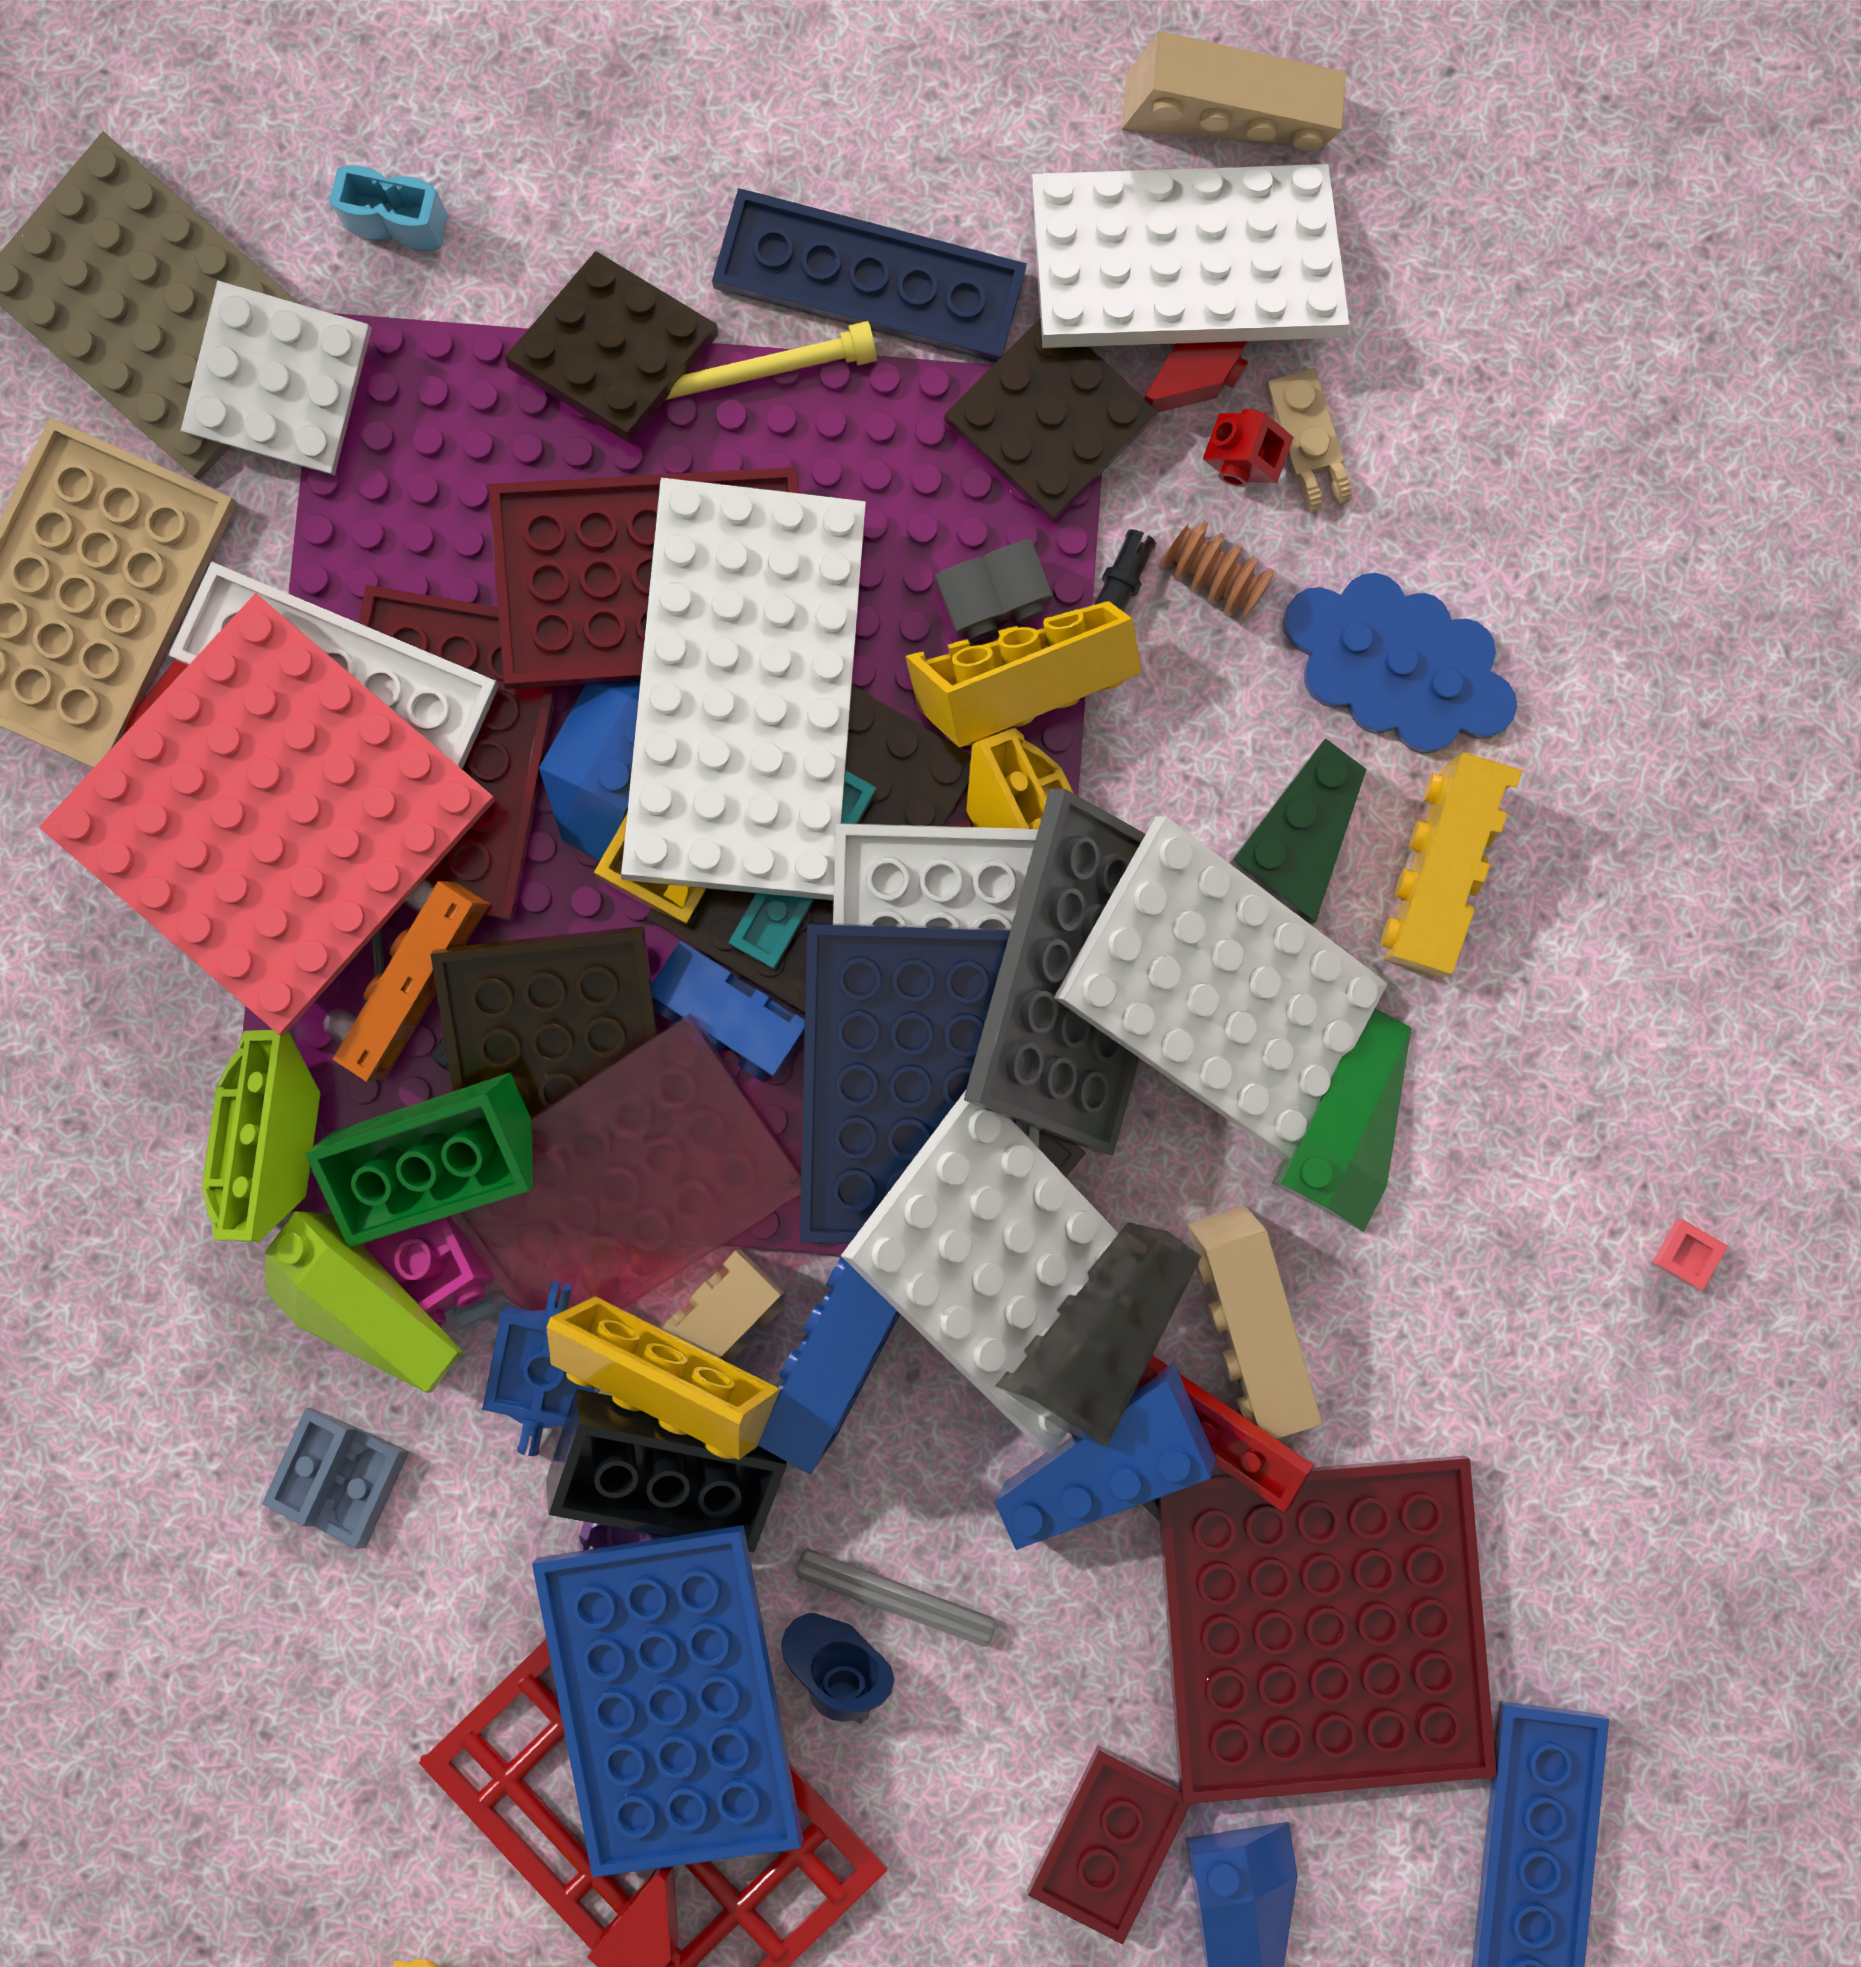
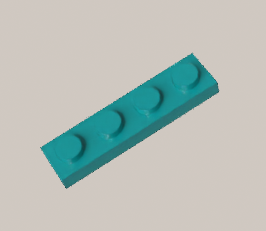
M846 770L844 774L841 824H858L876 794L877 787ZM756 893L729 940V945L775 970L815 899Z

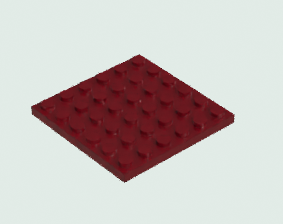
M1463 1455L1313 1467L1293 1504L1285 1513L1229 1474L1212 1475L1211 1479L1158 1498L1179 1788L1183 1804L1497 1777L1470 1458Z

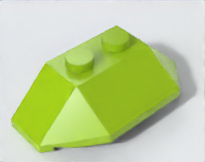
M274 1030L244 1031L239 1040L240 1048L230 1058L216 1086L201 1186L206 1211L213 1224L211 1231L214 1240L260 1242L307 1194L310 1164L305 1153L313 1147L320 1091L290 1033L287 1032L284 1036H281Z

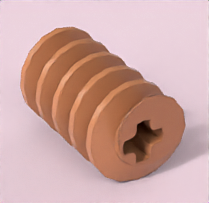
M1205 520L1193 529L1189 528V524H1187L1164 555L1158 568L1166 570L1173 564L1178 563L1174 577L1176 581L1182 582L1193 574L1191 591L1197 594L1210 586L1207 603L1212 606L1226 598L1227 601L1223 615L1231 617L1242 609L1241 625L1271 584L1274 570L1268 568L1256 576L1254 571L1258 559L1255 556L1239 564L1237 561L1241 546L1236 544L1224 553L1221 551L1225 537L1223 533L1220 532L1207 541L1205 534L1208 523Z

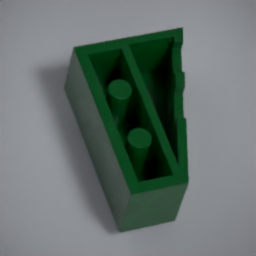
M1325 738L1304 763L1229 864L1310 925L1314 924L1317 920L1367 769Z

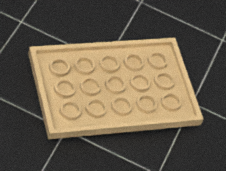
M49 418L0 518V727L94 768L124 736L123 732L134 710L144 699L238 503L228 495Z

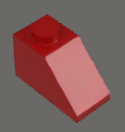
M1248 341L1176 343L1145 394L1144 399L1158 412H1163L1217 398L1225 384L1231 388L1236 386L1247 367L1248 361L1241 357Z
M674 1866L655 1869L599 1934L587 1956L597 1967L676 1966V1963L671 1960L679 1941Z

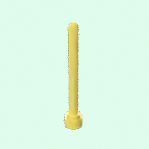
M866 321L848 325L849 331L841 332L838 339L684 374L677 380L670 395L665 400L844 358L846 363L856 361L857 366L876 362L877 355L870 324Z

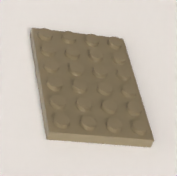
M104 131L101 132L0 252V306L190 475L198 480L231 447L181 431L217 280L300 304Z

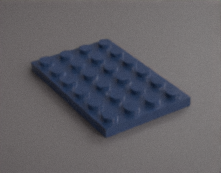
M840 923L807 924L800 1242L850 1244L965 1092L1011 929Z

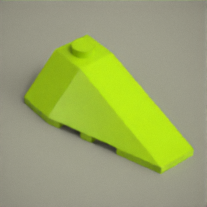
M295 1211L265 1250L266 1293L297 1327L426 1393L433 1392L462 1355L463 1351L361 1244L348 1248L333 1214Z

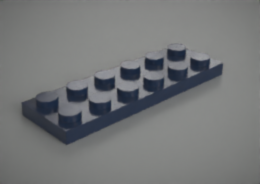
M738 188L712 278L713 289L850 325L868 321L873 331L996 363L1004 354L1027 263Z

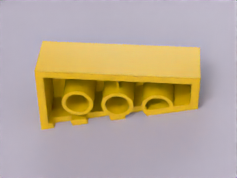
M1462 752L1440 769L1439 774L1431 773L1423 794V801L1430 803L1425 822L1420 820L1416 822L1409 841V849L1416 851L1411 870L1405 868L1402 870L1395 888L1394 897L1401 899L1396 918L1389 917L1382 932L1380 946L1387 948L1384 961L1439 978H1445L1453 974L1475 911L1473 905L1466 904L1469 894L1476 896L1485 882L1490 867L1489 858L1483 856L1485 847H1491L1497 834L1503 830L1508 813L1503 812V808L1499 806L1505 790L1509 787L1517 788L1523 770Z

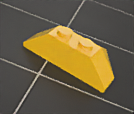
M1015 727L977 741L972 745L966 811L974 827L1039 829L1049 789H1067L1073 793L1062 768L1038 747L1024 740V735Z

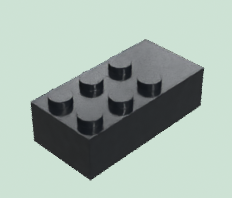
M580 1389L575 1390L546 1477L548 1515L666 1537L744 1525L749 1552H755L785 1472L787 1461L760 1446L754 1448L740 1460L716 1456L707 1450L706 1443L689 1434L679 1435L669 1432L660 1426L659 1419L641 1410L631 1411L622 1408L612 1400L610 1395Z

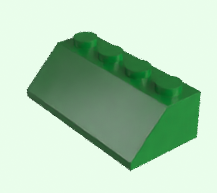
M511 1072L335 1130L305 1153L348 1248L530 1191L533 1188L532 1122Z

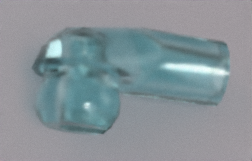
M493 1290L488 1292L487 1296L480 1302L463 1309H459L456 1305L453 1307L459 1327L464 1329L486 1320L499 1326L501 1311L505 1305L528 1310L523 1302L501 1290Z

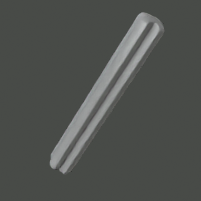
M810 1549L805 1550L801 1555L796 1569V1576L802 1580L980 1646H987L991 1641L995 1629V1620L988 1615Z

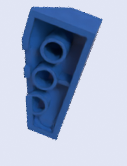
M1289 1822L1185 1838L1205 1966L1284 1967L1298 1878Z

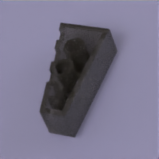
M1128 1222L1087 1272L1089 1280L1075 1296L1069 1294L1059 1306L1057 1311L1061 1315L1044 1336L1036 1335L1025 1348L1024 1352L1027 1357L1014 1373L1007 1371L995 1386L1067 1433L1107 1447L1202 1256L1166 1230Z

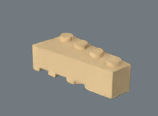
M1158 31L1126 73L1122 130L1293 145L1296 149L1302 151L1318 150L1323 148L1342 130L1346 72Z
M1246 1206L1187 1224L1196 1250V1254L1193 1255L1195 1268L1202 1285L1207 1284L1212 1302L1207 1303L1208 1312L1216 1333L1222 1332L1227 1346V1350L1221 1351L1223 1363L1230 1381L1238 1380L1243 1396L1235 1399L1238 1413L1275 1439L1323 1425L1267 1230Z
M744 1248L735 1250L723 1263L724 1267L709 1280L705 1281L688 1300V1304L682 1310L680 1309L660 1329L731 1363L749 1345L742 1336L756 1322L764 1329L785 1308L778 1299L786 1290ZM602 1390L598 1392L600 1394L610 1395Z

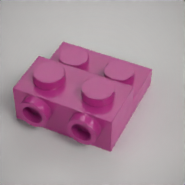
M455 1214L361 1243L439 1327H442L447 1322L444 1313L457 1305L459 1309H463L483 1300L487 1296L484 1286L496 1279L475 1233H464Z

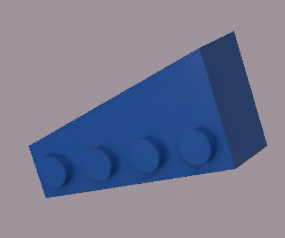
M1174 1362L1160 1371L1158 1376L1140 1389L1136 1388L1122 1398L1120 1403L1099 1418H1094L1081 1427L1079 1432L1058 1445L1052 1454L1046 1452L1005 1481L994 1503L1015 1550L1211 1479L1216 1457Z

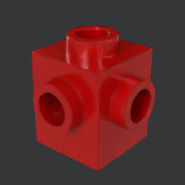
M1243 409L1241 413H1219L1203 460L1219 472V479L1233 486L1245 487L1248 482L1278 483L1294 437L1266 413L1254 409Z

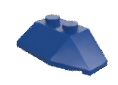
M641 680L586 684L539 767L562 841L601 861L628 812Z

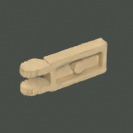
M1316 368L1268 380L1266 389L1276 422L1294 437L1287 458L1293 478H1298L1307 511L1311 513L1321 510L1322 495L1314 473L1324 470L1328 471L1332 493L1337 503L1340 505L1350 502L1352 499L1350 482L1348 481L1346 469L1343 466V455Z

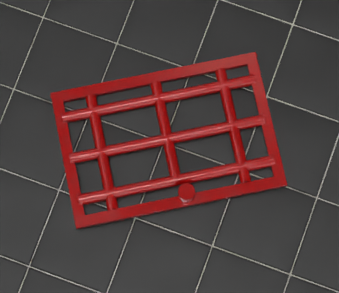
M545 1639L428 1754L422 1755L419 1764L591 1949L596 1938L605 1927L580 1900L594 1888L609 1906L618 1913L632 1896L612 1875L592 1878L587 1848L523 1780L565 1738L558 1697L539 1678V1675L551 1664L547 1640ZM523 1692L548 1718L550 1723L518 1755L507 1763L480 1732ZM462 1749H465L492 1778L480 1791L451 1762ZM789 1763L797 1806L812 1821L802 1832L804 1840L800 1849L783 1851L741 1893L711 1861L684 1865L724 1909L682 1950L676 1946L671 1960L676 1963L675 1967H697L726 1936L740 1925L767 1954L755 1967H789L887 1872L888 1867ZM506 1795L578 1871L566 1885L494 1809V1806ZM827 1838L856 1868L843 1882L814 1853ZM798 1867L826 1898L783 1939L755 1908Z

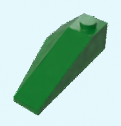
M1376 1008L1374 1009L1355 1047L1341 1057L1331 1077L1329 1089L1322 1095L1307 1125L1306 1132L1300 1139L1291 1158L1284 1159L1272 1184L1364 1232L1388 1183L1411 1034L1410 1026Z

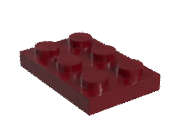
M1097 1745L1027 1888L1028 1896L1123 1945L1191 1804H1183L1178 1786Z

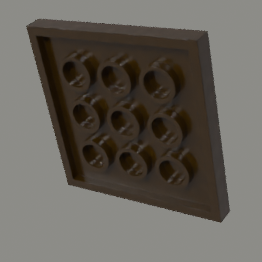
M644 926L448 947L431 952L453 1091L511 1072L531 1118L532 1147L671 1131L672 1123Z

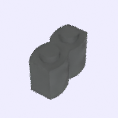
M1031 538L1004 546L985 556L959 563L935 574V583L956 638L968 636L971 642L995 634L998 631L996 624L1005 620L1016 618L1017 623L1021 624L1046 613L1044 606L1052 601L1053 595Z

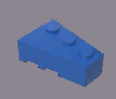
M681 940L652 982L653 997L657 1000L655 1002V1009L658 1014L675 1025H678L681 1019L685 1018L700 1028L694 1036L696 1039L721 1054L725 1046L729 1047L743 1057L737 1066L762 1082L765 1081L769 1074L780 1080L804 1044L805 1020L796 1014L793 1015L772 1001L770 997L757 989L755 990Z

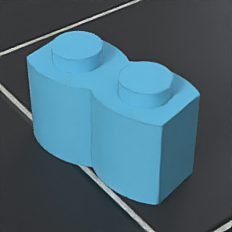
M363 166L337 168L329 202L341 223L349 232L370 240L393 238L401 245L415 250L428 251L441 247L448 213L434 187L425 181L413 177L399 176L386 179L379 172Z

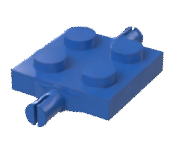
M561 1282L550 1283L546 1310L530 1311L505 1305L501 1311L482 1410L508 1415L519 1423H523L519 1446L517 1447V1452L525 1455L530 1436L532 1439L528 1456H537L540 1452L539 1447L543 1428L564 1426L576 1389L590 1392L595 1391V1387H583L573 1383L566 1377L567 1372L551 1365L547 1325L550 1317L568 1309L572 1286L564 1283L561 1289L559 1302L557 1300Z

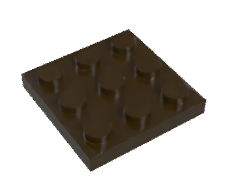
M595 250L508 352L505 359L510 370L630 443L670 395L677 380L689 372L716 339L718 329L715 322Z
M1040 318L944 414V421L1053 523L1153 422L1158 411L1089 346L1043 348Z

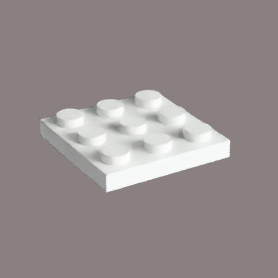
M217 280L181 431L189 435L335 476L372 327L363 322Z

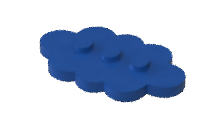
M1368 573L1353 579L1341 595L1321 587L1308 588L1298 593L1286 608L1283 618L1284 633L1293 646L1309 655L1303 674L1305 686L1311 697L1321 705L1332 708L1348 706L1353 720L1364 731L1376 734L1394 730L1402 744L1412 751L1425 754L1435 753L1447 747L1459 732L1476 739L1492 738L1503 732L1515 717L1517 709L1515 692L1506 680L1490 671L1494 663L1496 649L1495 641L1489 630L1479 622L1470 619L1451 620L1444 603L1434 595L1417 593L1405 596L1400 586L1390 577L1379 573Z

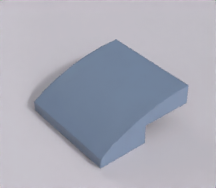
M305 1408L262 1505L303 1527L314 1526L355 1549L366 1548L409 1451L321 1411Z

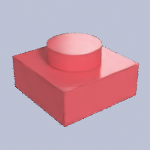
M1676 1219L1651 1264L1692 1288L1703 1291L1728 1246L1685 1220Z

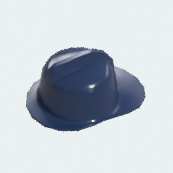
M807 1613L794 1619L785 1629L781 1642L783 1660L793 1675L809 1691L811 1703L821 1715L833 1721H855L858 1724H862L868 1719L870 1711L881 1706L891 1695L895 1681L892 1667L850 1624L816 1613Z

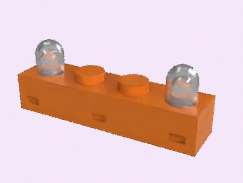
M424 879L411 892L405 903L419 912L411 928L401 932L392 944L390 955L393 958L384 973L375 976L367 986L363 996L367 1002L358 1017L356 1018L345 1010L336 1009L330 1011L323 1020V1030L326 1035L340 1044L333 1060L366 1082L385 1079L437 994L431 952L448 947L465 946L490 903L457 882L438 881L435 886Z

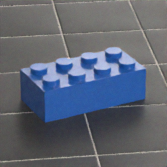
M842 1257L838 1260L826 1283V1286L833 1289V1292L829 1290L821 1304L817 1303L802 1330V1332L808 1335H805L797 1350L795 1348L792 1350L779 1374V1377L783 1379L778 1386L780 1392L758 1443V1446L810 1475L838 1436L901 1315Z

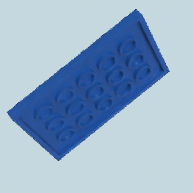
M744 1525L537 1558L532 1563L592 1878L800 1849L804 1840Z

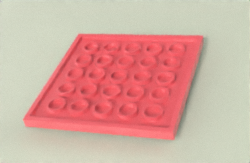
M255 593L39 828L278 1035L284 1036L496 799Z

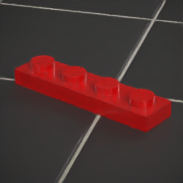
M1138 1345L1128 1355L1110 1392L1119 1399H1122L1136 1388L1140 1389L1154 1379L1168 1365ZM1179 1373L1215 1454L1216 1460L1214 1465L1285 1513L1293 1504L1315 1465Z

